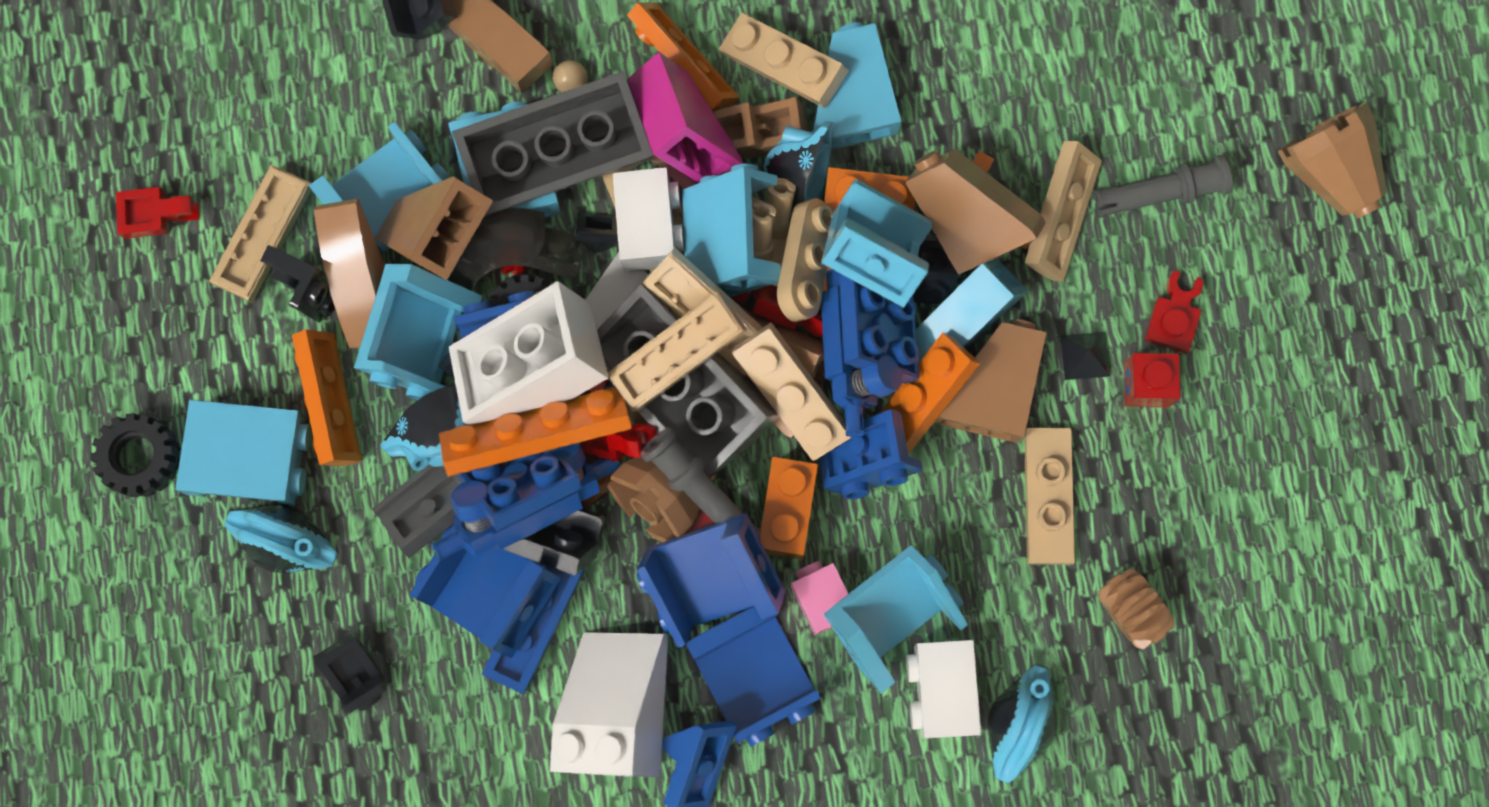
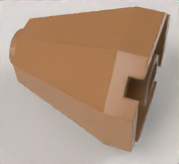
M1367 102L1360 104L1358 107H1350L1316 125L1314 130L1307 133L1304 140L1299 142L1296 137L1277 151L1285 166L1342 216L1354 213L1356 218H1361L1381 206L1378 199L1383 197L1387 190L1376 121Z
M634 457L624 462L611 475V481L607 486L620 508L629 517L632 518L636 511L641 518L652 524L645 531L661 542L685 535L692 527L700 510L683 490L677 492L667 485L668 478L652 461L645 462L641 457Z

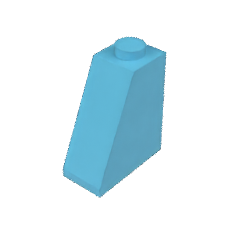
M856 22L844 25L839 28L838 32L832 33L828 57L842 63L848 69V73L826 108L818 105L813 131L817 130L825 121L833 122L832 149L897 135L901 125V118L876 24L863 26L862 23Z
M999 259L982 263L916 329V341L919 350L918 363L942 332L953 336L967 349L1027 294L1029 290Z

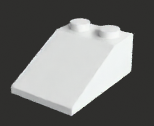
M559 281L449 346L462 420L467 425L497 419L509 413L516 414L540 408L551 402L568 401L608 379L591 304Z
M583 632L553 722L550 772L660 777L668 634Z

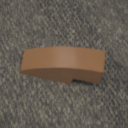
M453 0L457 18L447 25L521 94L553 66L550 52L491 0Z
M797 97L756 107L747 102L712 111L741 159L767 156L782 139L787 125L810 132L806 106Z
M359 199L318 205L314 209V216L323 266L335 310L349 348H356L361 346L385 263Z

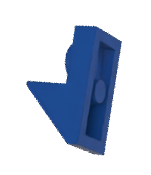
M732 721L696 725L662 738V750L677 762L663 802L667 807H709L737 725Z

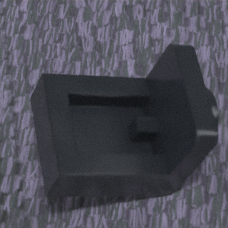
M354 631L314 656V663L340 698L341 708L346 715L356 709L364 711L372 707L380 700L382 693L386 690L384 675Z

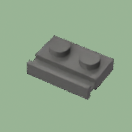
M427 465V467L420 470L373 507L372 510L379 517L381 523L400 550L410 558L454 523L453 516L456 514L452 507L451 493L462 482L458 474L448 477L444 466L435 467Z

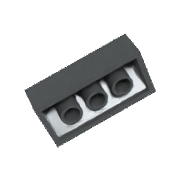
M624 71L452 131L471 187L493 200L484 217L654 157Z
M642 283L597 329L607 373L680 319ZM718 352L638 411L649 424L656 427L658 433L667 427H671L676 432L675 439L691 456L698 455L702 459L704 465L703 472L709 478L713 477L749 448L779 418V415L758 387L746 375H742Z

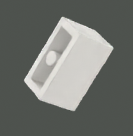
M667 167L613 173L619 257L624 271L654 269L674 248L679 252H684L682 224L674 225L673 209L681 208L678 181H670Z
M973 640L917 643L914 645V654L906 655L908 682H917L918 701H910L912 730L920 729L921 739L981 735Z

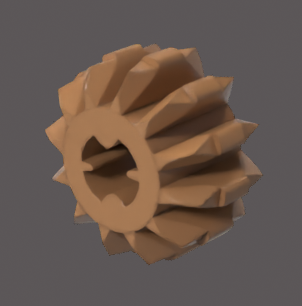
M1129 568L1121 574H1116L1098 591L1099 600L1103 604V608L1128 641H1131L1137 648L1145 649L1151 644L1158 643L1174 628V618L1170 614V610L1165 606L1154 588L1136 570Z

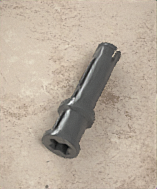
M1218 155L1214 157L1212 162L1190 167L1185 163L1179 164L1174 168L1173 173L1102 190H1093L1092 197L1094 200L1097 199L1095 208L1098 218H1103L1107 215L1179 199L1180 202L1192 203L1195 201V197L1219 191L1223 195L1230 194L1232 192V177L1224 155Z
M667 427L656 434L641 451L640 457L645 462L652 461L668 478L667 485L672 490L677 492L683 490L715 524L744 514L703 472L704 465L702 459L698 455L691 456L675 439L676 432L671 427ZM752 523V525H753V527H754V529H755V531H756V533H757V535H758V537H759V535H760V533H761V530L758 528V526H755V525Z

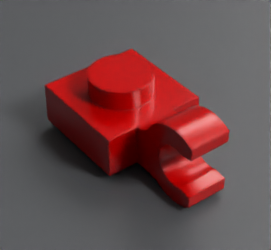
M160 187L116 192L117 234L123 239L167 234V221L184 222L200 220L199 203H192L191 196H177L166 199V192Z
M646 423L631 425L632 429L580 442L581 449L584 453L616 462L625 455L640 458V453L643 450L642 444H647L657 434L656 427Z

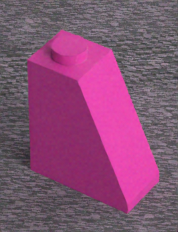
M658 52L627 78L648 141L655 156L698 183L705 176H720L730 172L732 166L743 164L740 155L688 71Z

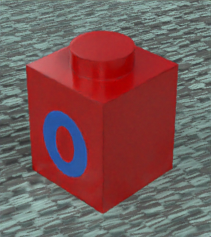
M1133 353L1124 362V407L1169 408L1180 399L1179 354Z

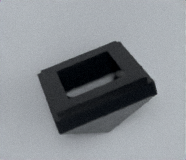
M577 213L576 241L594 253H601L617 246L616 215Z
M1105 333L1060 336L1065 380L1110 377Z

